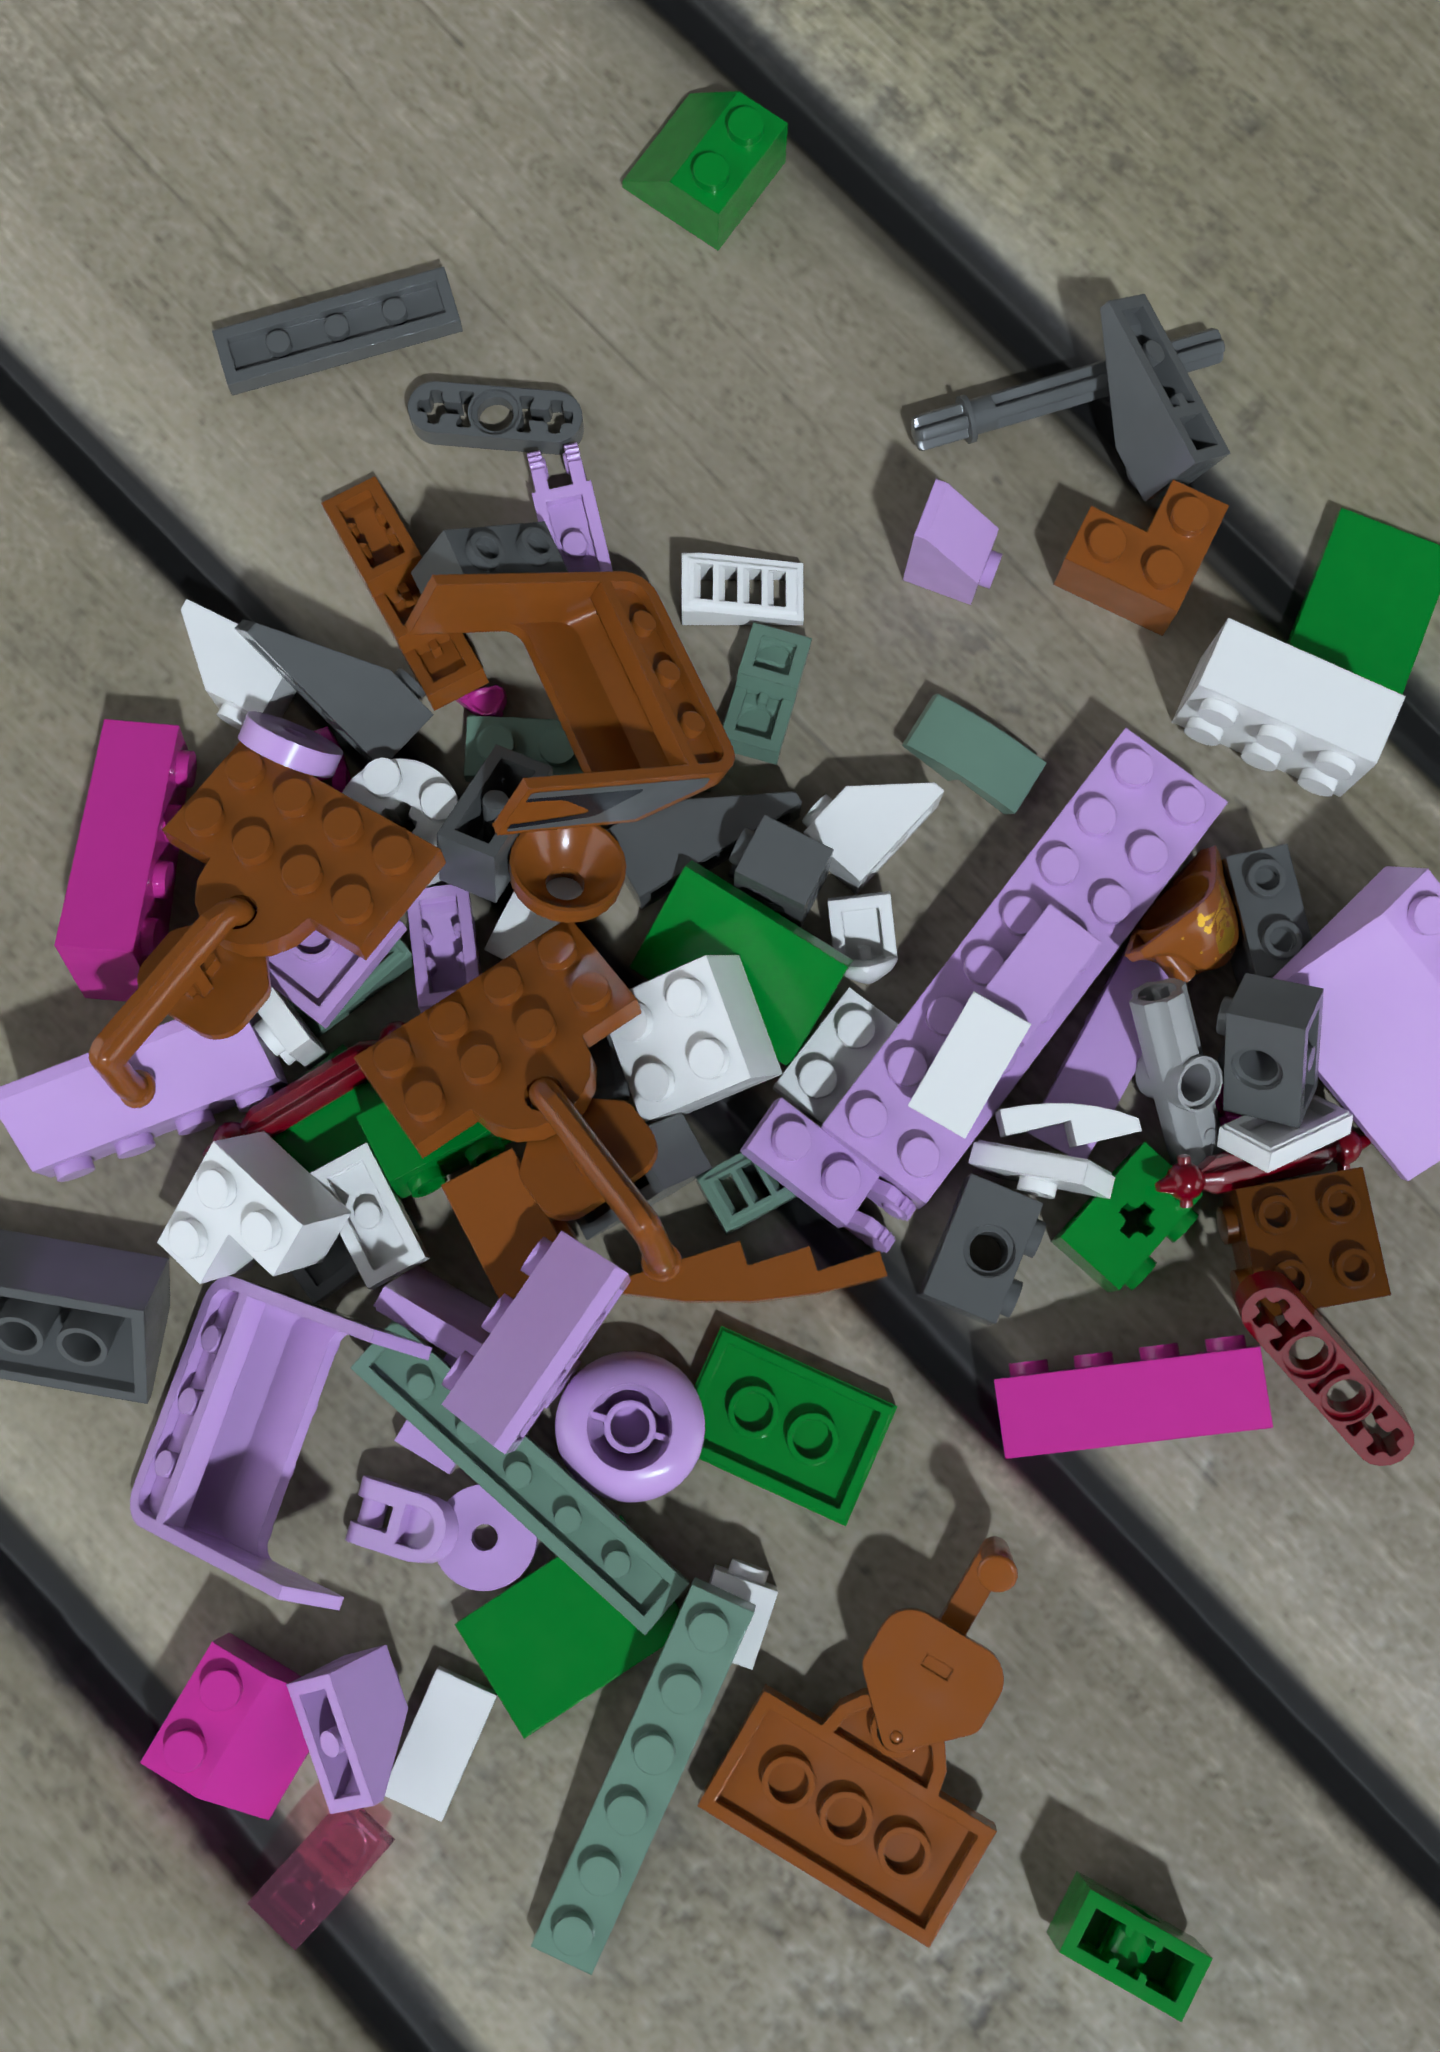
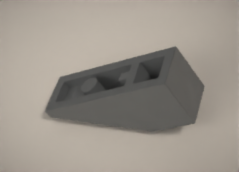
M1145 294L1107 301L1100 307L1115 446L1126 467V473L1130 482L1138 489L1145 502L1165 496L1173 479L1186 486L1231 453Z
M244 619L234 628L366 762H371L378 758L392 759L434 715L420 701L425 696L423 688L401 668H398L393 673L390 669Z
M796 791L685 799L637 822L608 824L609 829L607 831L618 841L624 852L626 861L624 882L642 910L672 891L685 865L691 860L707 870H711L730 858L734 846L745 827L756 831L764 815L784 825H788L800 817L802 801Z

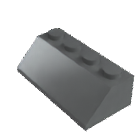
M0 1229V1379L148 1404L153 1391L170 1309L169 1258Z

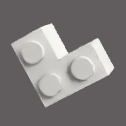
M265 1131L213 1141L157 1243L199 1284L251 1270L255 1261L272 1276H277L323 1262L352 1212Z

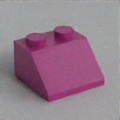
M231 1633L219 1637L211 1642L140 1763L198 1799L269 1820L309 1754L286 1685L302 1676Z

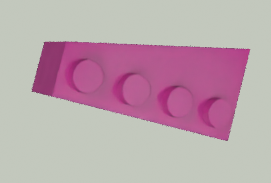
M104 719L54 944L85 998L127 1002L138 989L137 976L142 963L169 932L179 848L169 842L162 829L185 804L187 788L193 787L197 772L196 754L194 751L188 750L179 725Z
M1245 1334L1205 1339L1206 1351L1180 1355L1178 1343L1139 1347L1140 1360L1114 1363L1112 1351L1073 1356L1075 1368L1049 1371L1047 1359L1008 1364L1010 1376L994 1379L1005 1459L1273 1428L1260 1345L1246 1346Z

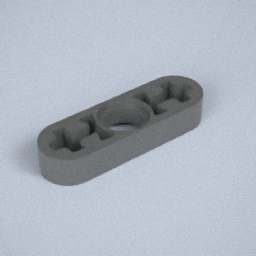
M431 381L417 387L408 401V413L416 435L426 443L433 445L529 453L540 450L541 454L559 455L564 453L563 445L575 442L578 445L584 434L583 416L579 403L574 397L561 391ZM434 403H443L446 414L441 415L439 423H429L427 413L432 412ZM463 404H469L468 417L470 427L468 428L463 427L461 416H464ZM502 405L511 410L514 416L507 428L501 431H490L480 424L479 420L482 412L490 406ZM522 409H530L532 420H529L530 432H523L525 422ZM553 413H563L565 424L561 425L560 433H550L547 422H551Z

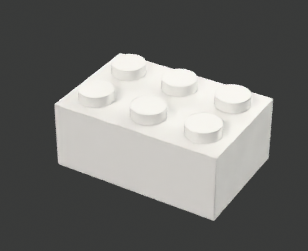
M1228 618L1200 658L1172 723L1184 727L1185 734L1199 743L1209 746L1222 744L1242 753L1241 758L1243 761L1255 768L1265 771L1278 769L1298 778V784L1313 794L1320 796H1332L1334 794L1341 797L1377 764L1406 696Z

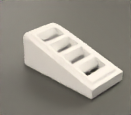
M682 553V625H753V622L762 625H803V563L712 553ZM701 580H713V600L701 599ZM725 580H737V602L725 601ZM749 580H761V605L749 603ZM773 580H786V607L774 606Z

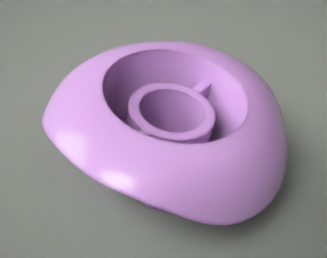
M638 1351L612 1353L586 1365L572 1378L565 1388L555 1417L556 1443L561 1458L568 1470L588 1490L601 1497L618 1502L648 1501L665 1495L676 1488L694 1468L704 1443V1410L699 1395L691 1381L679 1368L669 1361L653 1354Z

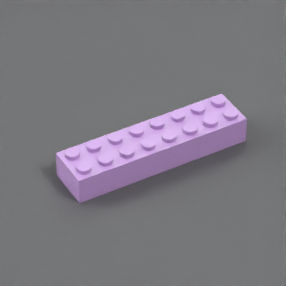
M1125 728L828 1116L821 1129L879 1174L878 1179L894 1185L902 1194L908 1196L917 1209L923 1207L1228 802L1136 734ZM1051 904L1102 943L1022 1048L1020 1046L1017 1048L964 1139L912 1109L908 1104L973 991L979 994L982 993L1047 906Z

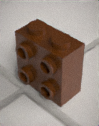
M1363 1167L1245 1187L1221 1194L1223 1206L1217 1208V1224L1224 1244H1232L1237 1268L1230 1272V1285L1234 1301L1239 1284L1247 1276L1266 1270L1279 1272L1286 1276L1315 1309L1391 1296ZM1265 1297L1256 1303L1258 1307H1266L1273 1316L1283 1315L1278 1302L1273 1303Z

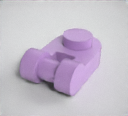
M363 1475L358 1495L363 1497V1502L357 1521L350 1520L345 1541L407 1562L435 1563L443 1560L453 1550L458 1539L459 1523L456 1512L448 1502L439 1497L401 1486L392 1481ZM388 1506H392L393 1510L386 1529L382 1527Z

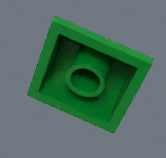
M740 91L690 93L624 178L622 188L719 251L786 161L788 123Z

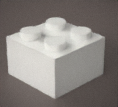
M705 955L630 989L636 997L642 1013L610 1034L638 1114L645 1123L661 1121L681 1112L683 1115H686L783 1074L739 955Z

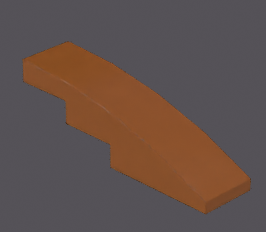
M374 476L322 502L321 504L419 685L423 688L433 710L435 711L488 684L489 681L463 633L409 635L405 623L421 596L411 572L422 559V555L377 478Z
M737 1241L682 1259L679 1273L673 1279L666 1282L654 1281L644 1271L629 1276L631 1282L622 1295L680 1303H759L820 1295L883 1279L888 1275L880 1251L817 1270L810 1246L747 1265L741 1243Z

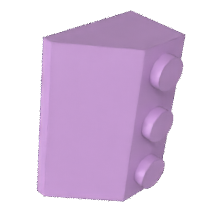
M563 1231L559 1233L554 1242L543 1237L537 1243L521 1268V1271L529 1276L526 1283L514 1299L505 1293L501 1296L481 1328L490 1333L475 1356L465 1350L451 1367L441 1384L450 1390V1393L441 1405L504 1454L513 1452L518 1448L631 1282L627 1272Z

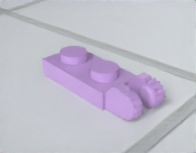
M577 442L563 445L564 465L566 473L570 475L572 484L549 489L547 465L545 459L541 456L540 450L527 453L535 493H532L537 520L538 522L545 521L568 572L613 571L591 480L586 481Z
M782 1097L772 1103L740 1150L744 1156L834 1226L846 1228L857 1238L863 1240L865 1244L882 1253H887L895 1242V1237L873 1217L857 1210L865 1197L869 1198L880 1208H883L889 1215L903 1221H908L916 1210V1205L913 1204V1201L908 1196L902 1194L894 1185L878 1179L879 1174Z

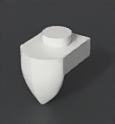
M890 891L828 898L833 948L853 960L844 976L864 984L878 981L894 968L898 960Z

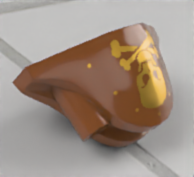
M1216 845L1200 850L1157 896L1136 924L1125 952V956L1131 962L1139 960L1155 962L1169 978L1179 979L1187 983L1195 975L1203 971L1218 969L1232 958L1238 941V921L1225 883L1221 855Z

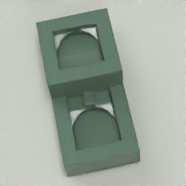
M753 622L737 673L736 686L723 724L735 754L777 765L812 638Z
M939 694L932 696L902 744L905 749L947 781L960 780L1004 815L1016 814L1046 765L1044 760L1008 734Z

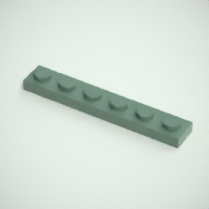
M393 1320L385 1328L408 1339L410 1338L427 1345L415 1333ZM372 1343L351 1366V1369L644 1635L648 1633L689 1585L690 1581L527 1434L515 1451L504 1454L441 1405L450 1393V1390L441 1384L451 1366L433 1349L429 1360H425Z
M694 1578L535 1933L531 1947L592 1975L755 1612V1604L701 1579Z

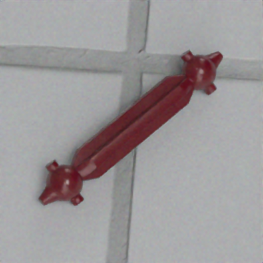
M395 1021L387 1024L381 1030L378 1040L358 1042L254 1105L248 1110L241 1123L235 1121L223 1123L216 1129L213 1141L265 1131L273 1138L367 1081V1078L353 1057L404 1025L405 1022ZM212 1141V1142L209 1144V1146L203 1151V1153H202L203 1157H205V1155L207 1154V1152H208L210 1146L212 1145L213 1141Z
M1351 1129L1349 1135L1269 1173L1229 1152L1207 1156L1198 1165L1191 1163L1189 1154L1177 1155V1163L1168 1170L1166 1176L1155 1183V1189L1157 1192L1168 1193L1179 1199L1181 1208L1193 1207V1199L1198 1197L1203 1190L1219 1194L1321 1171L1331 1161L1337 1164V1171L1350 1169V1164L1359 1158L1362 1150L1369 1146L1371 1141L1367 1136L1357 1134Z

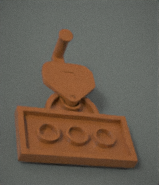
M240 741L162 829L172 845L206 864L198 877L195 894V904L200 917L193 925L180 927L169 932L142 963L137 976L138 989L93 1041L89 1050L88 1059L90 1064L126 1106L135 1109L148 1105L156 1092L154 1078L149 1072L141 1069L135 1070L128 1061L167 1015L207 1039L220 1040L237 1034L249 1023L270 997L271 979L268 956H274L298 946L315 930L367 960L446 864L441 849L317 778L278 764L251 750Z
M560 922L353 1057L362 1073L422 1158L477 1122L481 1123L497 1137L515 1142H527L519 1169V1177L529 1194L547 1216L559 1221L579 1219L606 1201L637 1242L642 1253L641 1267L650 1279L657 1282H666L673 1279L679 1273L682 1266L679 1250L671 1244L660 1217L633 1183L644 1176L654 1165L658 1155L656 1138L649 1126L628 1102L592 1098L596 1091L597 1067L588 1048L641 1014L642 1011L636 997L574 922Z
M991 1536L982 1542L939 1618L918 1608H902L890 1614L880 1626L863 1657L862 1666L868 1688H862L839 1699L823 1718L765 1684L700 1795L697 1805L928 1948L933 1943L997 1832L993 1821L941 1790L947 1772L945 1741L978 1732L1003 1689L1004 1674L996 1655L966 1634L991 1591L1005 1592L1010 1590L1017 1581L1018 1570L1013 1562L1007 1542L997 1536Z

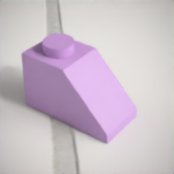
M936 479L914 534L903 580L971 605L978 585L990 589L1002 558V553L992 550L999 528L950 484Z
M387 1645L344 1655L286 1684L330 1814L375 1806L384 1800L408 1711V1706L399 1683V1675L393 1665Z

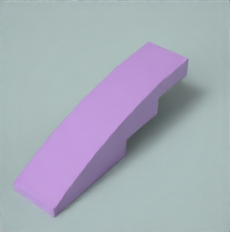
M451 884L425 888L407 910L418 1008L421 1013L482 974L470 892Z
M1126 946L1084 1021L1085 1024L1055 1076L1056 1080L1043 1103H1074L1115 1110L1136 1071L1138 1060L1142 1055L1129 1001L1132 999L1131 991L1146 982L1168 979L1169 977L1158 964L1148 960L1131 962L1125 956ZM1063 1123L1027 1131L1028 1134L1072 1157L1088 1159L1096 1142L1069 1148Z

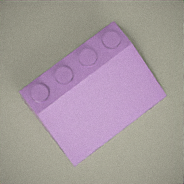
M1385 866L1273 978L1324 989L1318 1077L1341 1106L1348 1110L1349 1113L1354 1114V1122L1398 1176L1403 1180L1409 1181L1440 1161V883L1428 868Z

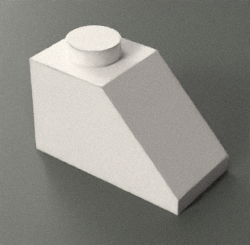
M186 599L181 608V613L205 690L219 708L217 716L241 730L249 711L262 712L282 718L297 691L234 629L238 625L237 623Z
M935 782L846 786L834 800L825 794L813 805L802 820V823L808 827L804 831V835L834 849L829 871L857 895L938 807L944 790Z

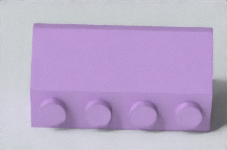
M258 1012L240 1032L220 1040L204 1038L177 1020H172L157 1026L128 1061L135 1070L141 1069L149 1072L154 1078L156 1092L148 1105L135 1109L126 1106L93 1068L88 1059L89 1053L0 1086V1120L32 1172L51 1178L56 1176L58 1182H65L93 1172L95 1170L93 1161L117 1153L118 1158L123 1159L144 1153L156 1146L153 1138L177 1129L179 1135H188L206 1129L216 1123L214 1114L235 1106L238 1107L239 1112H247L251 1107L274 1094V1091L286 1087L288 1082L279 1057L269 1049L253 1027L254 1024L262 1019Z

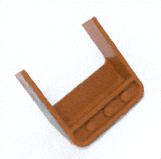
M606 571L432 575L405 623L409 635L504 631L520 638L528 651L583 773L523 778L492 824L497 836L637 822L717 785L734 764L735 753L733 746L657 591L648 581L634 573Z

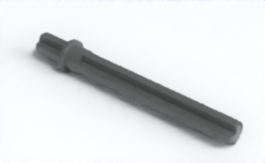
M1215 328L1170 340L1187 373L1219 364L1223 360L1225 344L1219 330ZM1106 359L969 399L965 394L957 396L955 404L915 415L911 419L912 438L917 448L921 451L962 439L971 444L977 442L979 434L1110 396Z

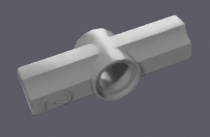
M1175 978L1146 982L1131 991L1132 999L1129 1001L1142 1050V1055L1138 1060L1135 1071L1136 1084L1140 1092L1155 1101L1171 1165L1173 1166L1177 1163V1155L1189 1154L1191 1163L1198 1165L1207 1156L1226 1152L1217 1147L1219 1127L1221 1125L1215 1101L1220 1094L1223 1083L1222 1070L1218 1062L1212 1057L1203 1055L1186 982Z

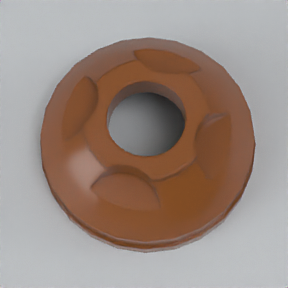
M598 825L521 833L511 848L509 872L511 885L517 898L528 909L552 921L573 923L596 918L606 912L616 902L625 881L626 861L618 841L607 830ZM566 877L576 881L581 886L583 892L574 899L563 900L551 895L546 888V884L552 879Z

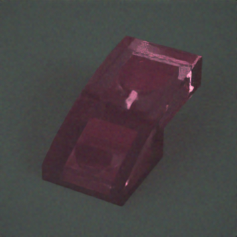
M364 1808L334 1814L329 1812L247 1904L296 1951L389 1848L395 1838Z

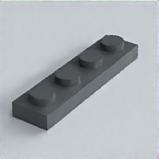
M440 267L216 329L212 333L225 379L233 396L463 332L445 267Z

